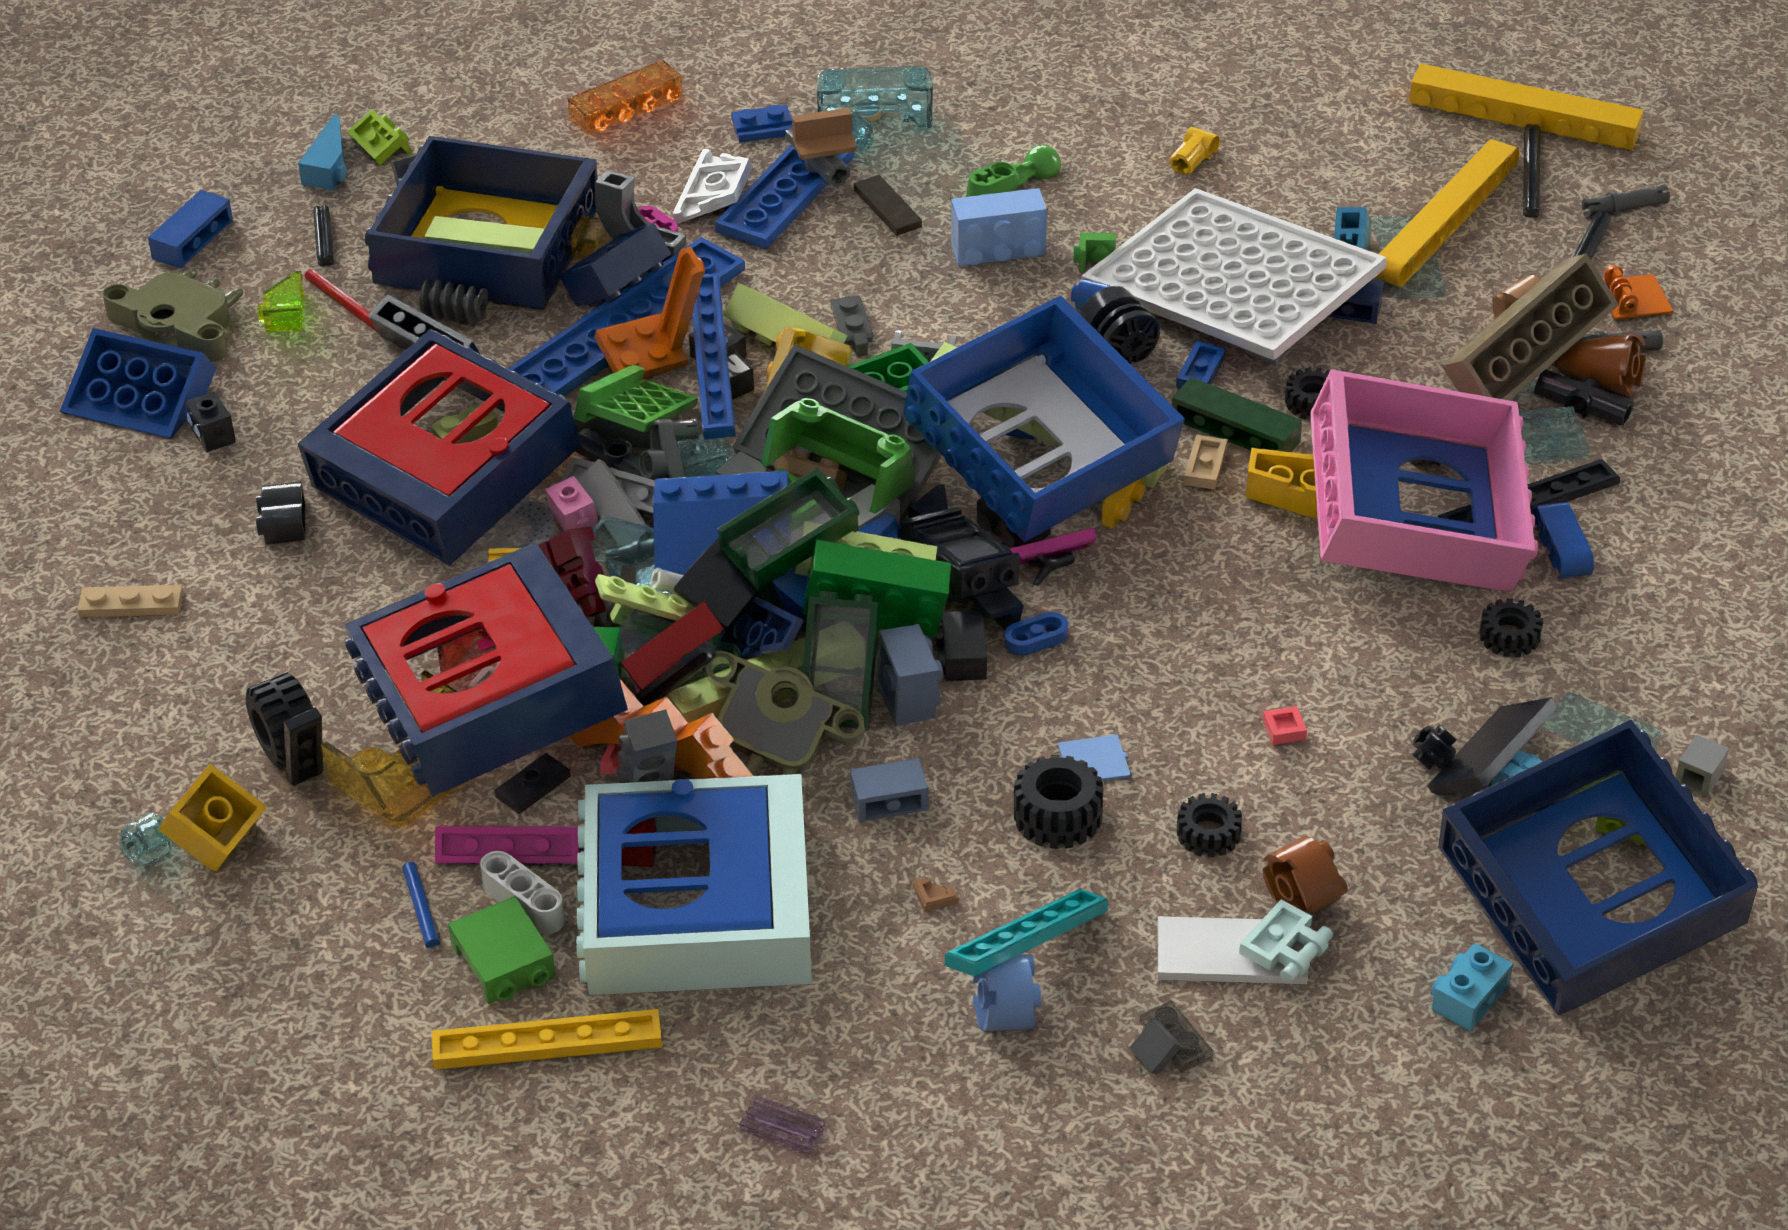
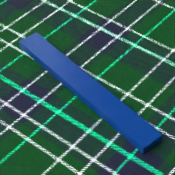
M706 274L702 277L699 294L696 298L692 314L704 440L736 437L719 274Z

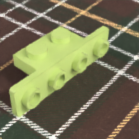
M598 574L595 579L600 597L603 600L616 603L610 613L612 622L659 635L695 608L680 595H668L658 592L647 585L638 586L625 582L616 576L608 577Z

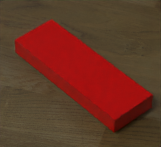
M703 601L620 662V664L641 691L702 643H706L724 628Z

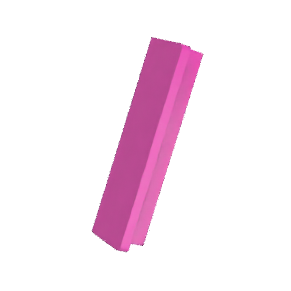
M436 826L435 863H480L486 854L493 851H504L520 863H578V853H580L578 826Z

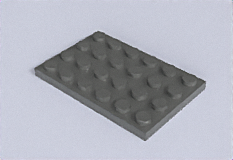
M795 344L792 346L732 446L735 454L741 451L761 462L771 418L803 398L813 399L820 406L888 435L900 436L910 447L916 476L913 486L896 498L900 500L899 526L901 525V520H904L908 515L909 506L916 501L942 456L934 447L926 442L924 436L914 425H910L905 419L903 411L907 392ZM798 445L793 448L810 454L809 460L819 463L821 457L825 458ZM776 460L768 465L767 468L775 470ZM839 464L838 469L847 473L846 482L841 491L846 499L871 484L876 485V479Z

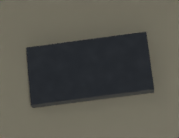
M1552 697L1500 706L1461 748L1453 760L1427 785L1430 792L1435 795H1445L1484 789L1556 711L1557 705Z

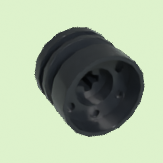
M1110 286L1100 290L1090 297L1080 312V315L1129 364L1147 358L1155 348L1160 337V326L1157 319L1145 307L1141 306L1138 299L1129 290L1122 286Z

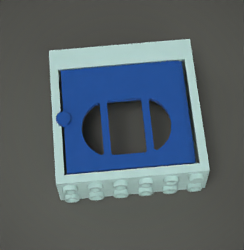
M801 774L585 785V799L578 800L579 821H585V824L578 826L579 848H584V851L578 853V874L584 875V877L577 880L578 902H584V905H580V908H577L578 930H583V932H580V936H577L576 944L577 958L585 959L579 961L580 983H587L588 995L812 984ZM656 817L657 833L626 834L638 823ZM768 828L770 830L773 923L771 920ZM598 836H599V932H598V925H597ZM709 844V876L622 880V849L624 847ZM706 890L695 901L671 909L645 907L632 901L625 895L630 893Z

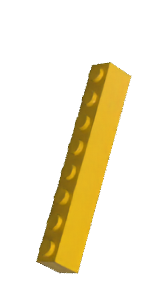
M1420 63L1411 81L1409 103L1423 107L1427 106L1525 127L1527 124L1532 126L1537 124L1540 127V131L1633 150L1640 133L1644 111L1633 107Z

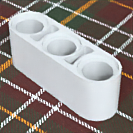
M504 851L490 852L481 859L480 867L483 888L489 896L497 902H502L516 896L539 933L551 934L563 927L565 922L563 902L558 890Z

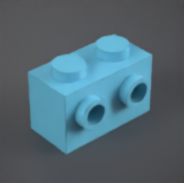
M1474 943L1465 954L1459 953L1456 956L1450 971L1445 977L1440 975L1434 982L1430 993L1434 996L1432 1010L1471 1031L1509 987L1513 963Z

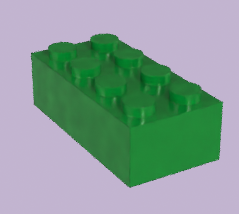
M816 539L805 583L802 614H808L809 597H818L819 591L839 593V599L853 600V594L874 596L873 602L882 604L879 628L892 629L919 624L925 636L936 637L949 594L951 563ZM821 613L820 618L869 626L870 617Z

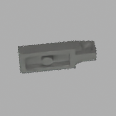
M860 295L831 299V310L838 331L848 335L844 344L853 345L856 357L868 355V342H873V332Z

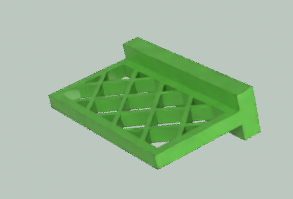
M633 364L580 388L573 419L585 423L599 416L641 432H646L651 429L655 420L672 419L696 407L698 398L643 379L645 368Z

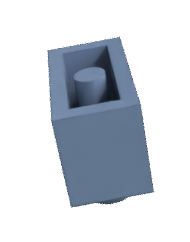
M919 758L850 769V792L859 822L929 810L928 785Z

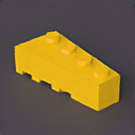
M1251 448L1246 498L1318 520L1314 456L1311 454Z

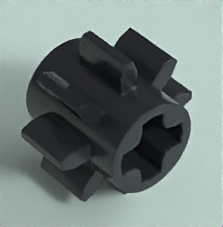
M1438 725L1436 729L1427 726L1415 736L1413 746L1417 750L1412 755L1429 770L1433 765L1437 768H1443L1455 757L1456 749L1452 744L1457 739L1441 725Z

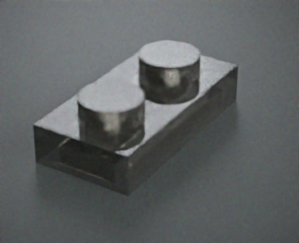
M1172 1000L1140 1015L1139 1022L1144 1029L1152 1019L1160 1021L1181 1044L1182 1047L1171 1059L1181 1073L1213 1058L1214 1050Z

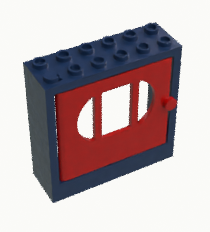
M432 329L426 332L297 443L311 485L314 488L449 566L581 447L571 411L572 406L564 396L550 392L541 384L527 380L518 372L510 371L499 365L495 360L487 359L476 353L472 348L464 347L453 341L449 336L441 335ZM445 380L444 383H442L436 390H434L429 396H427L413 410H411L406 416H403L422 398H424L430 391H432L438 384ZM455 387L484 401L483 404L442 439L414 425L415 422ZM497 408L505 412L501 423L485 437L468 443L455 444L493 409Z
M536 542L442 583L432 584L421 592L344 624L349 638L344 640L351 659L357 658L353 668L360 684L367 682L364 685L366 693L372 704L379 703L375 706L383 724L390 722L387 728L394 744L402 743L399 746V750L406 765L414 764L410 768L418 786L420 787L425 784L432 797L628 710L612 655ZM480 628L485 629L496 647L493 651L421 682L417 680L407 663V660ZM500 661L493 674L473 688L449 694L430 692Z

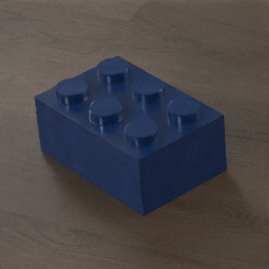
M653 222L619 234L561 273L559 277L576 306L588 303L592 307L603 300L608 302L622 294L620 289L625 285L627 288L643 280L641 274L644 272L651 273L664 265L662 260L668 257L671 252Z

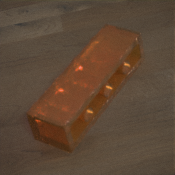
M661 60L567 98L569 120L586 135L603 131L609 126L621 121H627L631 117L643 112H649L660 105L674 102L682 97V75L667 62Z

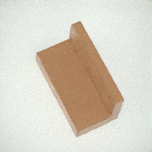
M849 107L792 116L793 142L801 160L857 151V144L852 134V113Z

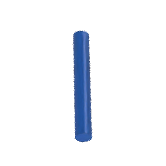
M407 862L402 866L425 946L429 948L440 945L415 862Z

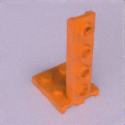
M692 247L684 248L678 254L662 313L596 330L594 338L613 373L634 364L645 368L643 378H647L687 365L688 358L682 346L685 335L688 332V325L699 294L702 277L705 274L703 261L697 258Z

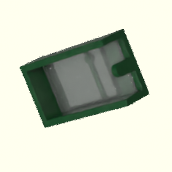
M816 468L718 527L720 549L760 592L766 588V584L813 555L816 539L836 542L852 531L854 533L859 531L858 515L860 512L856 503L850 497L846 499L839 491L835 480L830 476L826 477Z
M819 591L818 597H809L802 673L808 677L814 691L856 709L864 718L865 728H870L882 604L873 602L874 596L853 594V600L839 599V593ZM845 720L840 724L841 726L859 727L853 720Z

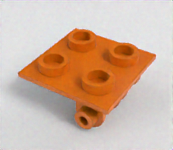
M1610 265L1606 268L1604 282L1619 303L1610 312L1614 320L1673 313V309L1654 274L1623 277L1621 267Z

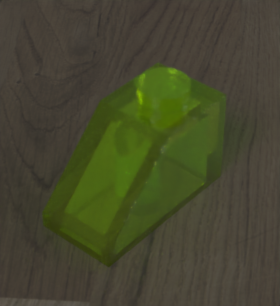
M294 271L263 292V304H258L257 311L259 323L264 322L266 332L303 330L305 292L301 271Z

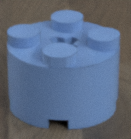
M1020 954L975 977L973 976V983H978V995L973 996V1004L979 1029L991 1032L1035 1028L1034 1007L1041 1005V988L1038 983L1033 984L1032 976L1034 975L1035 965L1032 954Z

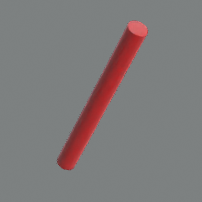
M309 269L306 271L305 279L378 332L368 317L371 313L315 270Z

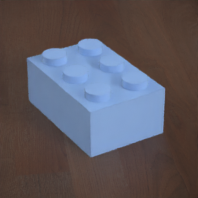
M1039 188L951 199V245L958 266L977 265L994 261L1004 262L1010 259L1034 258L1046 255L1047 208Z

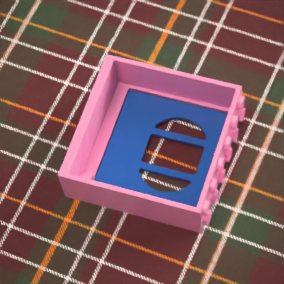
M1331 369L1310 412L1321 561L1493 590L1513 591L1517 582L1524 578L1529 561L1536 557L1538 551V542L1534 540L1533 534L1535 516L1531 514L1530 509L1532 492L1528 489L1527 485L1529 467L1525 465L1524 460L1526 442L1522 440L1521 435L1523 418L1519 416L1518 402ZM1413 460H1431L1450 467L1460 474L1465 481L1400 470L1399 467ZM1398 481L1470 494L1473 523L1402 511L1400 508Z

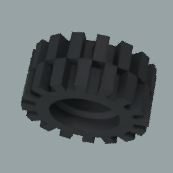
M1311 367L1305 369V372L1299 369L1296 371V375L1292 373L1286 382L1285 403L1287 409H1292V414L1295 416L1301 413L1300 418L1302 419L1311 416L1310 412L1318 395L1307 393H1320L1330 371L1327 370L1325 373H1322V368H1316V371H1312Z
M1507 598L1506 603L1499 599L1496 600L1495 605L1489 603L1487 609L1483 610L1479 638L1481 642L1484 641V646L1487 649L1493 646L1492 652L1495 654L1503 651L1504 657H1509L1510 653H1514L1515 657H1521L1523 651L1528 655L1532 649L1536 650L1538 643H1540L1543 618H1540L1541 613L1539 610L1534 611L1533 605L1529 604L1525 607L1523 600H1518L1516 604L1513 603V598ZM1514 625L1522 630L1510 631L1500 626Z
M1205 793L1199 794L1198 800L1192 796L1188 798V804L1183 802L1180 810H1178V841L1181 845L1185 844V849L1189 852L1195 848V855L1202 856L1203 851L1208 852V857H1214V852L1218 851L1220 856L1226 855V848L1231 852L1235 849V844L1240 842L1242 829L1241 810H1237V804L1234 801L1228 805V797L1223 796L1221 800H1218L1215 793H1211V798H1206ZM1201 821H1214L1221 824L1222 827L1218 829H1204L1199 827L1197 823Z

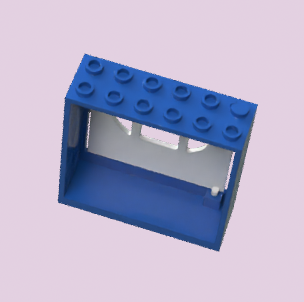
M1061 295L911 371L903 411L907 422L912 426L914 425L924 436L926 442L945 458L946 463L965 479L966 484L971 489H974L985 500L987 506L992 511H995L1006 522L1007 527L1024 542L1172 462L1185 420ZM1012 407L1024 410V412L980 435L970 426V423L978 414L991 408ZM1032 420H1036L1061 446L1013 470L988 443ZM1065 456L1071 458V468L1068 474L1047 487L1030 488L1022 480Z

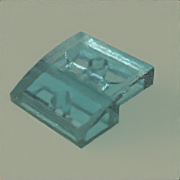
M1574 406L1519 411V416L1523 418L1522 440L1526 442L1525 461L1588 456L1589 450L1583 426H1578Z

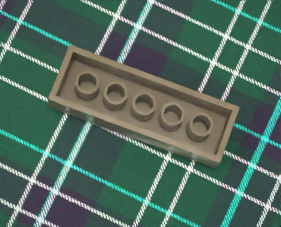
M1587 253L1564 259L1441 366L1458 392L1510 401L1613 311L1619 303Z

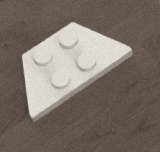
M703 149L674 209L673 217L675 222L682 223L736 203L752 170L749 159L733 157L726 153H722L720 157H715L712 155L711 150Z

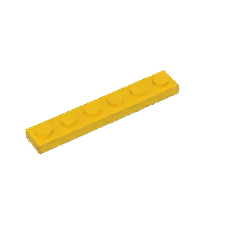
M659 1009L432 1031L434 1070L662 1048Z

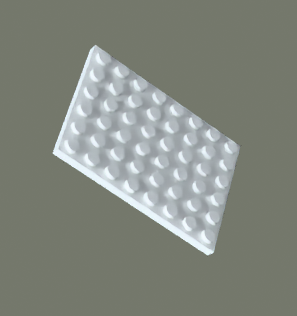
M1195 188L1084 273L1082 279L1111 286H1122L1129 290L1138 299L1141 306L1145 307L1149 312L1275 360L1387 268L1386 257Z

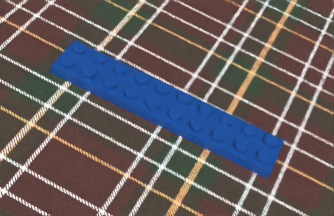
M702 237L687 246L692 247L697 258L703 261L705 267L704 275L719 274L720 287L745 270V260ZM679 252L663 262L664 265L659 269L642 277L643 280L622 290L620 296L611 301L604 302L507 369L518 372L522 377L533 383L541 384L545 389L556 395L564 396L609 365L594 338L597 329L662 313Z

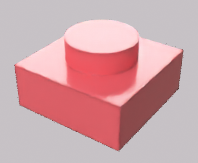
M1297 706L1263 711V723L1272 745L1306 740L1307 729Z

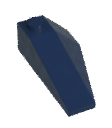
M756 597L749 604L747 611L727 631L724 629L721 631L713 649L716 652H728L739 658L788 652L804 620Z

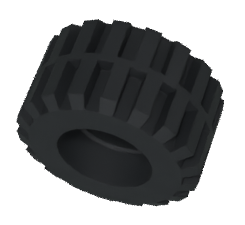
M288 672L246 689V708L254 733L266 756L279 769L286 767L284 721L313 709V705L300 682Z
M1051 755V758L1047 759L1043 756L1037 758L1036 763L1029 762L1026 764L1025 770L1019 771L1017 780L1014 783V821H1016L1018 831L1024 830L1023 837L1027 840L1035 837L1036 845L1043 846L1044 842L1050 843L1051 849H1058V844H1064L1065 849L1072 848L1073 841H1077L1081 845L1087 841V835L1093 838L1097 828H1100L1102 824L1104 788L1102 778L1097 776L1098 771L1094 767H1088V763L1083 760L1075 761L1072 756L1061 758L1059 755Z

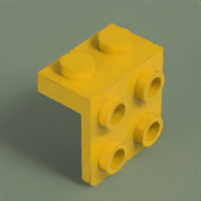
M784 327L776 339L775 347L777 352L774 361L770 363L767 369L766 377L768 381L766 387L771 383L794 344L844 366H848L852 349L849 345L800 328Z

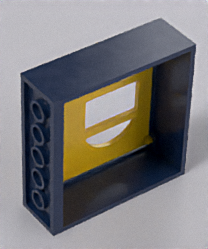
M429 136L424 145L419 147L413 162L409 163L403 178L398 180L396 189L392 195L388 196L382 211L377 213L372 227L366 231L365 245L369 247L370 255L368 269L372 271L373 283L421 291L424 282L429 278L432 287L436 280L442 281L443 289L448 282H452L454 284V291H456L459 284H463L467 294L469 287L475 286L477 296L482 288H486L488 290V301L545 309L561 280L559 275L566 271L597 212L595 206V182L598 180L597 160ZM471 211L493 214L509 225L544 228L531 254L429 240L424 237L435 216L449 217Z

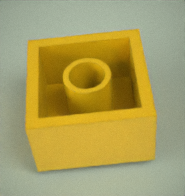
M210 763L170 810L158 830L206 867L217 872L256 824L267 806Z

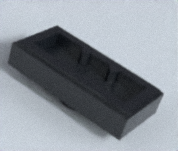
M545 753L494 790L495 797L518 814H521L570 778V769L548 753Z

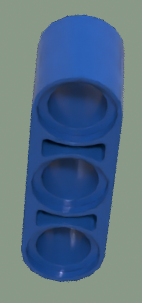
M1562 502L1534 506L1532 514L1535 516V525L1540 530L1538 535L1543 546H1547L1550 552L1547 555L1553 568H1557L1560 574L1558 579L1591 575L1594 570L1593 554L1570 504Z

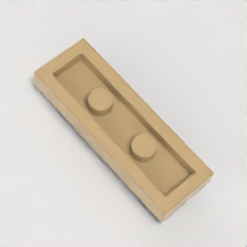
M182 585L82 587L77 611L79 617L179 615L183 588Z

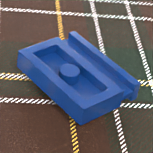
M771 105L765 108L743 109L731 112V120L739 143L786 136V131L792 125V118L787 105Z

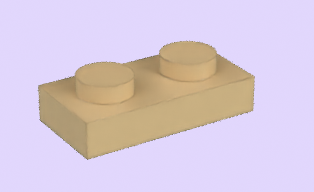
M1196 435L1184 475V485L1216 490L1227 451L1228 439Z

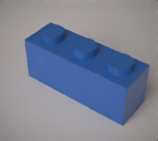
M203 190L197 192L148 237L152 259L181 269L233 221L230 199Z

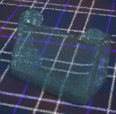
M923 66L826 69L817 76V112L847 107L850 108L851 113L881 110V112L903 111V122L914 121L918 131L932 130V74Z

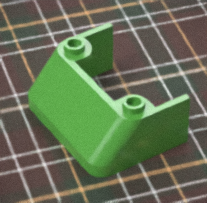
M803 398L800 401L794 402L770 420L761 464L766 467L797 445L877 480L869 512L874 514L914 484L916 469L909 445L900 436L883 433L820 406L817 401L810 398Z

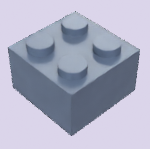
M919 624L880 630L876 682L895 727L935 718L936 706L941 703L938 681L943 679V670L940 661L935 660L933 657L930 638L924 637Z

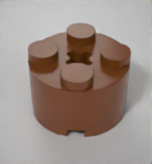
M1303 836L1264 858V861H1268V865L1263 868V877L1268 891L1275 901L1283 899L1285 902L1312 916L1339 901L1341 896L1347 893V884L1338 873L1333 862L1335 857L1334 851L1329 843L1324 840L1318 843L1311 837Z

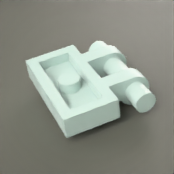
M1280 900L1240 943L1239 954L1268 970H1271L1278 962L1282 963L1286 967L1280 972V976L1285 982L1291 983L1296 977H1301L1310 968V961L1315 956H1321L1326 951L1328 942L1333 937V932L1326 926H1322L1317 932L1310 929L1311 915ZM1296 942L1304 945L1299 952L1291 948Z

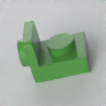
M1080 233V245H1074L1073 263H1079V272H1085L1086 261L1099 263L1116 250V233Z

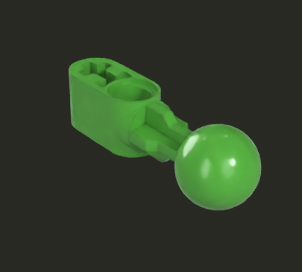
M1038 145L1029 150L1023 164L1017 162L1011 165L1006 162H995L969 174L966 197L1011 192L1017 189L1019 185L1026 183L1030 177L1038 179L1054 177L1061 168L1060 156L1052 147Z

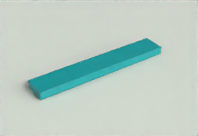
M1078 889L945 953L944 966L975 977L1107 912L1109 899Z

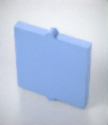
M1118 734L1058 742L1062 758L1072 756L1075 761L1083 760L1087 762L1088 767H1094L1098 771L1097 776L1101 777L1102 781L1131 777L1126 762L1128 754L1123 752Z

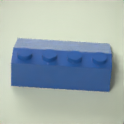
M93 328L60 412L172 439L187 420L185 401L207 394L216 367L201 352Z
M788 471L655 479L653 499L654 570L661 568L662 570L684 575L706 549L719 538L718 527L790 484ZM792 513L773 524L789 544H791ZM768 528L753 536L771 556L785 548Z

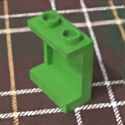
M516 896L448 923L451 946L457 955L463 954L480 981L487 1004L497 1000H508L516 992L530 986H541L550 978L556 976L553 953Z

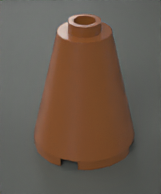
M1639 334L1578 340L1555 361V365L1559 366L1561 373L1577 379L1592 378L1604 389L1624 396H1634L1635 393L1631 389L1633 385L1641 386L1645 372L1646 355L1640 354V346H1645V340Z

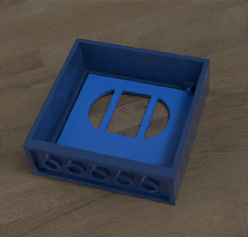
M1628 720L1443 809L1438 848L1558 1016L1580 1007L1748 923L1758 888V882L1754 873L1749 868H1744L1736 857L1732 844L1728 840L1722 839L1715 830L1714 823L1709 814L1699 809L1693 801L1689 788L1685 784H1680L1673 775L1672 768L1667 759L1657 754L1652 747L1647 733L1644 730H1639L1632 720ZM1592 817H1610L1628 823L1563 856L1558 855V844L1561 837L1572 825L1579 821ZM1634 835H1639L1665 870L1597 904H1592L1567 871V868ZM1668 883L1674 884V895L1670 904L1662 913L1650 920L1638 923H1622L1603 916Z

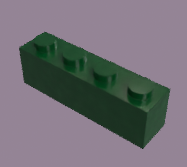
M1190 377L1172 397V406L1185 418L1184 425L1217 438L1228 439V442L1250 451L1251 448L1292 452L1301 442V419Z

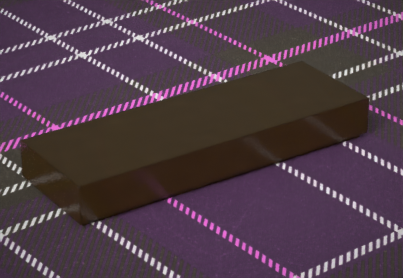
M880 175L854 183V191L896 236L922 227V219Z

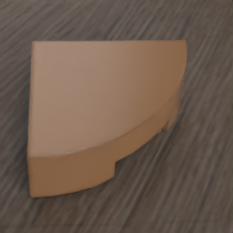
M928 879L913 881V889L924 912L959 904V896L951 887L946 886L945 888L932 884L931 880Z

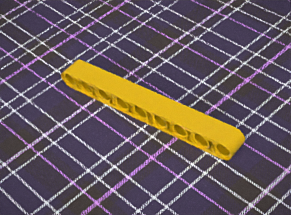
M1490 139L1379 253V255L1386 257L1387 268L1374 278L1402 287L1512 171L1510 168L1514 169L1520 156V149Z

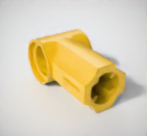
M1191 126L1184 136L1183 144L1170 157L1169 166L1175 172L1184 175L1192 173L1205 158L1210 160L1209 156L1213 152L1216 153L1220 144L1219 135Z

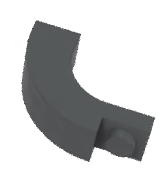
M607 170L595 182V206L604 229L613 239L621 233L650 224V222L641 215L635 204V177ZM656 226L671 252L668 257L674 256L686 245V234Z

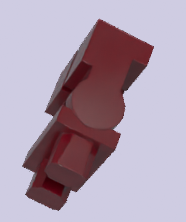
M592 527L568 529L548 539L549 541L538 544L578 606L581 605L586 618L605 612L604 601L600 597L595 582L598 574L604 575V571L596 561L590 543L595 540Z

